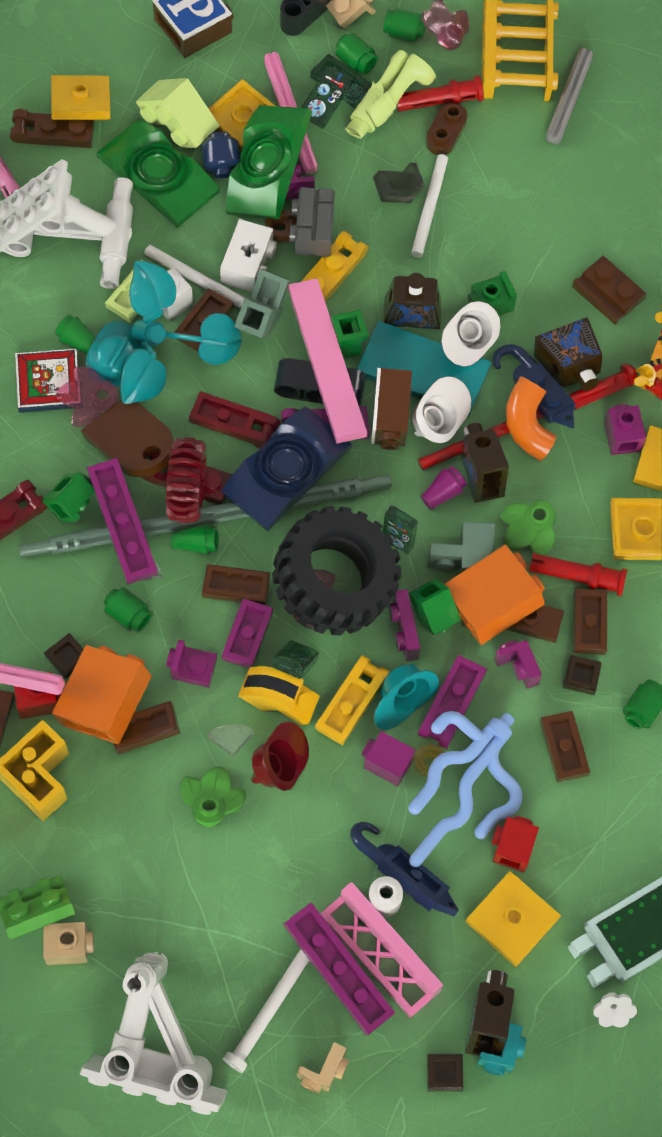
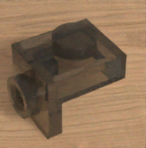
M410 162L403 172L378 170L373 176L381 202L411 203L424 187L423 178L417 163Z

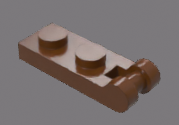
M25 109L13 111L12 121L14 127L10 131V139L13 142L92 148L94 120H53L52 114L29 113ZM26 127H34V130H27Z

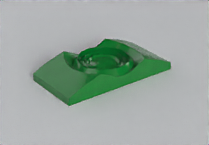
M259 105L243 130V149L239 162L229 175L226 212L229 215L270 219L280 218L312 111L309 108Z
M139 118L96 153L97 157L120 178L130 179L133 182V189L177 228L220 193V188L195 160L177 150L161 130Z

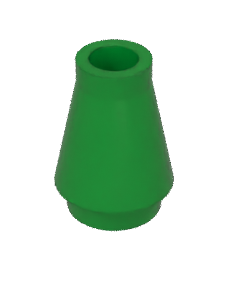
M70 314L59 323L55 330V334L59 336V341L86 354L95 340V336L78 317L74 318Z
M209 524L171 532V547L173 550L180 549L205 555L218 551L219 534L217 527H210Z

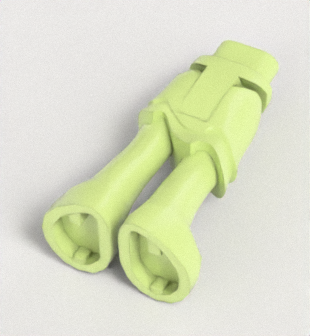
M398 50L391 57L390 63L378 83L372 82L371 88H369L367 94L351 114L350 119L352 121L345 128L347 133L362 139L367 132L372 133L375 127L383 125L394 113L393 111L398 107L397 103L412 83L416 81L421 85L428 86L434 81L436 75L433 69L417 55L411 54L409 56L405 51Z

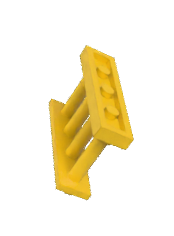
M484 0L482 86L484 98L493 99L494 88L500 87V84L544 87V101L550 102L552 90H557L558 73L553 72L554 20L558 18V2L546 0L544 5ZM501 14L545 16V28L502 26L501 22H497V17H501ZM501 37L544 39V51L501 49V46H496V40H501ZM500 61L544 63V75L501 73V70L496 69V63H500Z

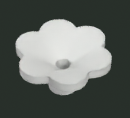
M612 992L602 997L601 1002L593 1007V1013L598 1018L599 1024L603 1027H610L612 1025L624 1027L628 1024L629 1018L636 1015L637 1009L632 1004L629 995H618Z

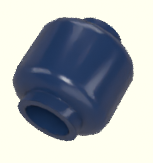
M227 132L213 133L208 136V140L204 141L201 147L205 170L215 174L216 178H228L241 156L237 139L231 137L230 133Z

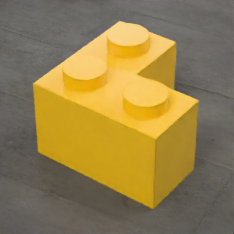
M42 720L0 758V780L43 822L67 800L64 787L49 774L69 755L66 742Z

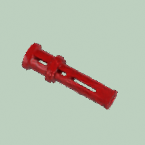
M476 75L474 79L459 82L454 79L448 82V85L404 92L397 103V112L439 104H460V102L476 99L478 102L484 100L481 77Z
M533 552L529 568L531 573L535 572L588 584L590 590H596L597 588L616 592L617 596L621 597L628 570L623 568L620 571L602 567L601 563L598 562L590 566L536 554L535 552Z

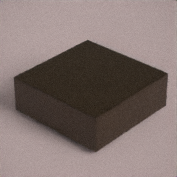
M68 633L45 651L44 655L63 678L67 679L72 674L84 649Z
M570 655L563 688L595 695L602 662Z
M463 1054L427 1055L428 1091H463Z

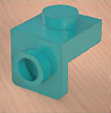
M510 1023L508 1038L501 1056L481 1052L477 1064L484 1066V1071L493 1075L504 1076L505 1072L511 1073L515 1067L516 1057L522 1058L527 1038L521 1036L523 1026Z

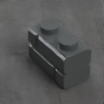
M301 187L299 189V198L292 200L291 217H297L296 225H290L289 242L295 243V253L297 255L311 256L314 254L315 256L323 257L331 255L334 190H316L315 188Z

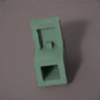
M261 269L251 297L244 298L234 327L260 338L269 336L282 313L283 308L281 306L291 280Z
M463 522L460 545L431 543L428 567H435L439 571L459 569L460 574L492 553L494 546L495 523Z

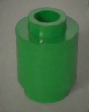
M397 8L395 11L388 9L383 32L389 33V37L416 43L418 38H423L426 21H422V14Z
M355 33L341 36L336 43V56L356 73L361 72L365 75L375 67L378 61L375 50Z
M125 587L118 590L113 589L104 600L106 605L104 612L129 631L134 630L139 633L152 618L153 612L148 609L149 605Z
M647 679L644 684L638 685L622 710L626 716L625 720L629 725L637 729L651 727L662 710V685L650 679Z

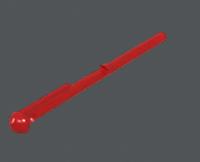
M623 364L620 366V372L600 380L598 385L592 390L584 391L581 388L568 395L574 400L575 410L633 386L638 373L632 365ZM537 410V420L543 419L544 417ZM506 421L487 429L494 430L498 438L510 433ZM463 440L418 459L420 468L425 470L462 454Z

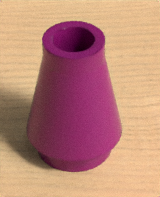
M450 466L447 470L443 468L420 498L430 510H433L438 505L463 493V488L467 485V482L455 467Z

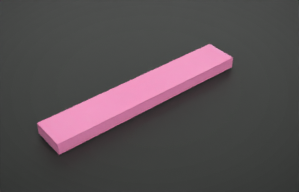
M318 279L288 284L290 299L336 444L367 437V430Z

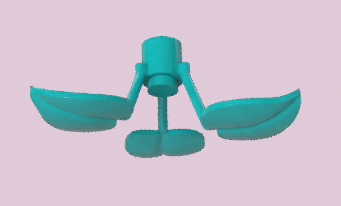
M145 261L134 262L133 277L129 291L130 303L134 311L144 316V318L134 323L132 337L136 342L141 343L140 346L143 349L133 351L126 359L123 367L121 399L122 403L125 404L150 400L163 390L166 382V369L162 362L155 360L156 352L150 345H159L165 337L200 342L198 349L200 359L213 365L223 364L231 360L239 351L242 343V336L238 328L234 327L235 322L229 316L221 313L211 314L204 319L200 327L201 336L165 331L164 326L154 320L163 315L162 308L170 307L175 302V282L165 269L156 264Z

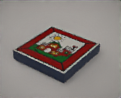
M77 349L15 353L19 413L81 408Z

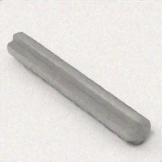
M581 48L577 53L547 131L546 140L549 143L556 145L562 140L592 61L593 52L591 50Z

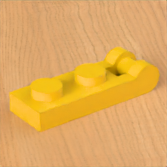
M342 231L331 246V255L329 257H322L302 281L318 279L326 303L365 257L369 246L362 241L359 243L354 241L351 234ZM345 249L351 252L349 257L342 254Z
M362 655L316 723L315 729L343 746L391 671L383 666L381 668L371 664V659ZM366 675L372 681L368 684L360 679L361 676Z

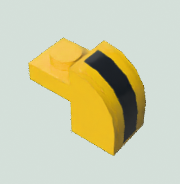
M259 666L249 668L238 697L261 711L278 710L300 725H309L320 695L304 686V680L294 674L291 675V673L289 674V672L282 669Z

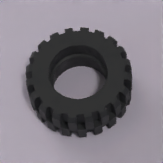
M332 506L323 507L320 512L313 510L293 525L279 546V551L275 555L273 562L275 570L272 573L273 583L279 584L275 592L279 600L284 599L287 604L284 609L289 615L295 613L300 618L297 622L304 627L309 623L314 626L313 630L315 632L323 634L328 629L331 635H342L345 630L350 634L357 632L363 626L367 627L374 622L396 594L399 587L397 581L401 578V567L396 565L400 560L399 552L397 549L392 550L391 545L394 541L390 534L384 535L381 531L383 526L376 520L374 523L367 520V514L361 511L354 514L351 513V508L342 506L338 511H335ZM330 549L341 552L349 557L360 572L361 590L353 593H342L325 586L318 579L312 568V552Z

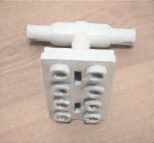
M63 159L53 166H49L43 173L32 178L23 187L16 189L10 196L0 201V253L3 251L15 257L28 256L31 253L33 235L102 241L100 259L103 263L100 285L106 289H116V287H119L120 269L126 262L128 243L132 235L133 207L130 203L133 182L130 179L121 177L114 181L113 199L107 204L106 216L81 204L78 198L70 195L72 176L67 172L68 162Z
M158 952L147 953L142 957H137L135 963L127 969L123 981V989L128 994L120 1029L115 1031L111 1050L105 1057L94 1054L82 1066L80 1075L88 1077V1082L94 1085L108 1086L111 1083L122 1086V1091L127 1094L141 1096L144 1092L157 1096L156 1100L163 1104L177 1105V1102L191 1105L190 1109L196 1113L210 1115L212 1111L218 1112L226 1099L228 1091L210 1086L213 1072L211 1063L203 1056H194L161 983L167 973V957L163 953L159 955ZM150 1009L171 1055L144 1047L146 1038L143 1037ZM120 1055L124 1056L129 1064L123 1062ZM187 1074L193 1075L198 1082L191 1081Z

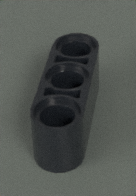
M283 0L280 6L281 30L287 35H299L328 9L326 5L331 0Z
M285 358L279 361L273 389L277 395L289 399L324 404L310 361ZM346 367L358 405L360 406L366 375L358 369Z

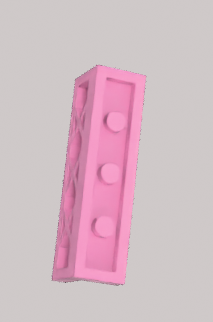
M352 882L341 890V896L320 913L336 935L409 1018L413 1017L441 992L443 984ZM346 904L354 913V926L339 925L331 915L342 905ZM358 919L365 927L357 926ZM345 931L353 932V940ZM357 932L371 933L377 939L376 951H362L356 944ZM380 944L387 952H380ZM368 957H376L375 965ZM379 958L394 959L399 964V977L384 976L379 971ZM403 970L410 978H403ZM391 983H398V991ZM402 983L416 984L425 994L412 1007L402 997Z

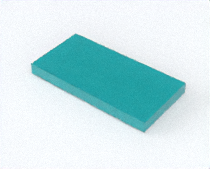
M378 321L357 369L366 375V379L374 382L377 379L378 368L412 371L410 395L419 399L424 396L431 385L438 379L447 376L457 378L465 384L470 393L471 409L468 414L469 417L488 374L491 362L480 358L473 365H456L447 358L441 343Z

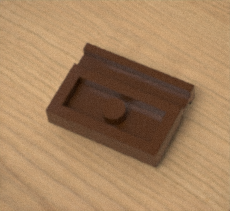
M604 256L585 270L581 277L576 278L572 285L580 295L614 325L640 304L646 296V292Z

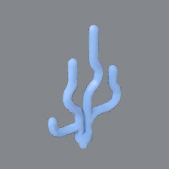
M454 711L442 713L432 723L431 730L435 734H441L449 724H454L473 742L463 751L445 752L433 760L428 770L425 786L408 806L411 814H419L434 796L440 786L442 771L447 765L464 764L474 759L475 761L467 769L459 782L460 808L458 812L453 816L442 819L434 826L409 859L411 866L419 867L447 832L462 827L468 821L473 811L472 785L486 767H488L493 777L508 790L510 796L509 801L505 805L492 809L483 818L474 831L476 838L484 839L499 821L512 817L519 810L523 796L521 787L515 778L504 770L498 759L501 748L512 736L510 726L515 720L510 714L504 713L500 719L492 718L482 731L464 715Z

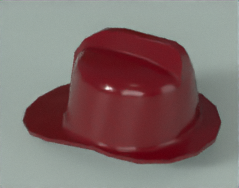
M290 721L280 723L268 740L253 752L251 759L254 771L251 778L253 783H261L270 788L277 787L282 791L291 790L309 759L307 737L297 724Z

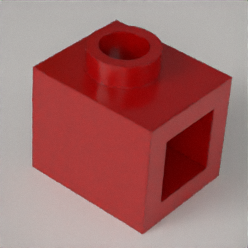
M14 686L16 706L20 719L52 714L61 694L56 695Z
M521 816L507 817L504 826L497 825L491 844L496 845L497 848L492 862L524 873L529 863L539 827L532 825L533 822Z

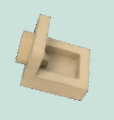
M331 0L326 5L336 21L344 29L365 11L371 15L376 12L371 5L374 0Z
M334 1042L320 1074L300 1066L297 1071V1078L302 1080L300 1085L318 1094L321 1089L329 1092L335 1077L341 1080L350 1060L344 1058L347 1048Z

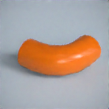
M520 376L512 389L506 405V425L514 442L527 454L538 461H542L556 440V435L544 428L536 418L538 405L546 391L530 380Z

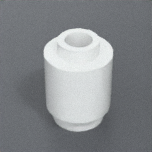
M380 877L371 884L368 901L384 918L393 916L400 909L403 889L396 879ZM380 893H387L391 897L383 898Z

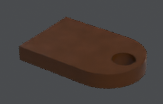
M121 399L81 430L84 438L108 460L117 458L122 472L126 475L147 477L157 474L169 465L170 452L174 442L170 430L139 402L125 404L122 403ZM150 454H160L155 460H146Z

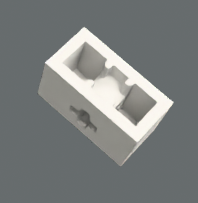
M241 219L238 220L220 267L221 284L253 292L260 270L268 271V266H265L268 258L273 259L276 251L277 242L273 241V228Z

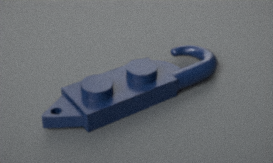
M504 345L497 349L492 358L496 369L501 368L500 358L502 356L513 355L521 363L513 373L515 384L520 376L546 391L537 408L549 424L556 422L574 428L573 410H575V402L540 363H537L525 349L518 345Z
M359 822L353 825L350 837L357 849L377 864V869L384 875L396 879L402 886V889L415 902L422 905L428 911L435 909L451 916L457 914L459 909L448 892L450 889L448 885L422 864L419 867L411 866L409 862L411 855L399 845L395 847L394 845L384 844L376 847L367 840L361 832L370 831L376 835L379 834V829L367 822Z

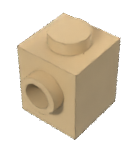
M85 922L51 923L43 927V958L47 965L88 963V953H94V933L88 932Z

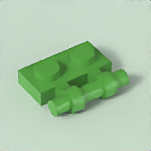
M61 875L49 880L47 877L37 880L38 884L21 891L17 888L8 892L9 896L0 899L1 916L10 940L75 914Z

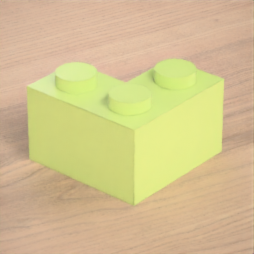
M188 78L158 80L135 101L141 109L140 114L143 119L151 125H166L171 132L172 140L182 148H197L220 126Z

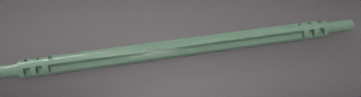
M389 474L362 480L356 477L349 480L312 486L292 508L336 501L353 496H362V492L391 487V478ZM229 502L203 507L197 522L177 523V521L169 520L166 514L140 519V523L146 537L250 516L236 504ZM107 526L49 536L50 540L19 545L21 558L49 552L56 555L113 542Z

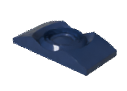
M305 406L285 420L258 451L244 460L223 486L221 493L266 531H269L352 447V444L349 441L336 444L331 426Z

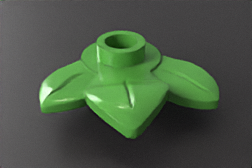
M543 500L534 501L529 505L513 503L502 511L500 518L510 525L505 533V544L510 550H517L530 545L532 551L536 554L546 556L550 552L555 542L552 526L556 519L555 510L550 503ZM536 511H544L546 513L543 520H536L534 518Z
M223 767L209 769L201 780L185 776L181 782L183 802L192 807L194 819L205 827L217 825L222 821L225 814L237 812L245 802L246 791L239 788H231L230 776ZM212 807L214 809L211 811H207L204 808Z

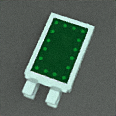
M662 877L587 921L586 927H584L587 933L572 941L571 945L567 947L574 959L596 947L606 961L590 971L586 976L593 988L613 976L623 983L662 959Z

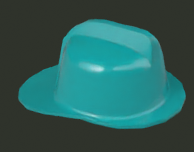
M113 321L106 324L99 331L88 350L86 369L90 377L97 384L105 387L121 385L122 371L126 359L136 349H143L140 346L141 343L136 342L132 337L133 326L123 321Z
M414 664L402 665L391 671L385 678L381 689L382 700L375 710V725L382 730H389L401 724L415 710L433 697L439 686L438 676L433 671H420Z

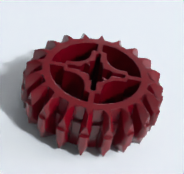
M188 437L184 439L177 438L172 445L166 483V512L169 520L177 521V523L197 522L201 515L207 467V450L202 440Z

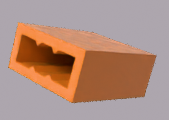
M506 544L444 583L450 589L461 620H463L480 645H483L545 605L542 595L545 588L537 575H529L526 571L527 565L518 552L513 554Z
M86 645L52 714L65 728L119 745L152 676L144 666V661L137 656L127 654L124 657L117 655L112 649L105 646H99L97 649Z

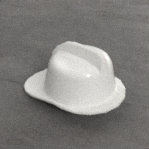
M471 302L460 309L448 322L443 330L441 342L443 351L449 360L460 366L473 365L495 343L501 328L500 318L495 309L484 302Z
M448 376L434 382L414 407L412 423L415 431L413 434L439 444L449 441L465 421L471 409V397L465 384L457 378Z

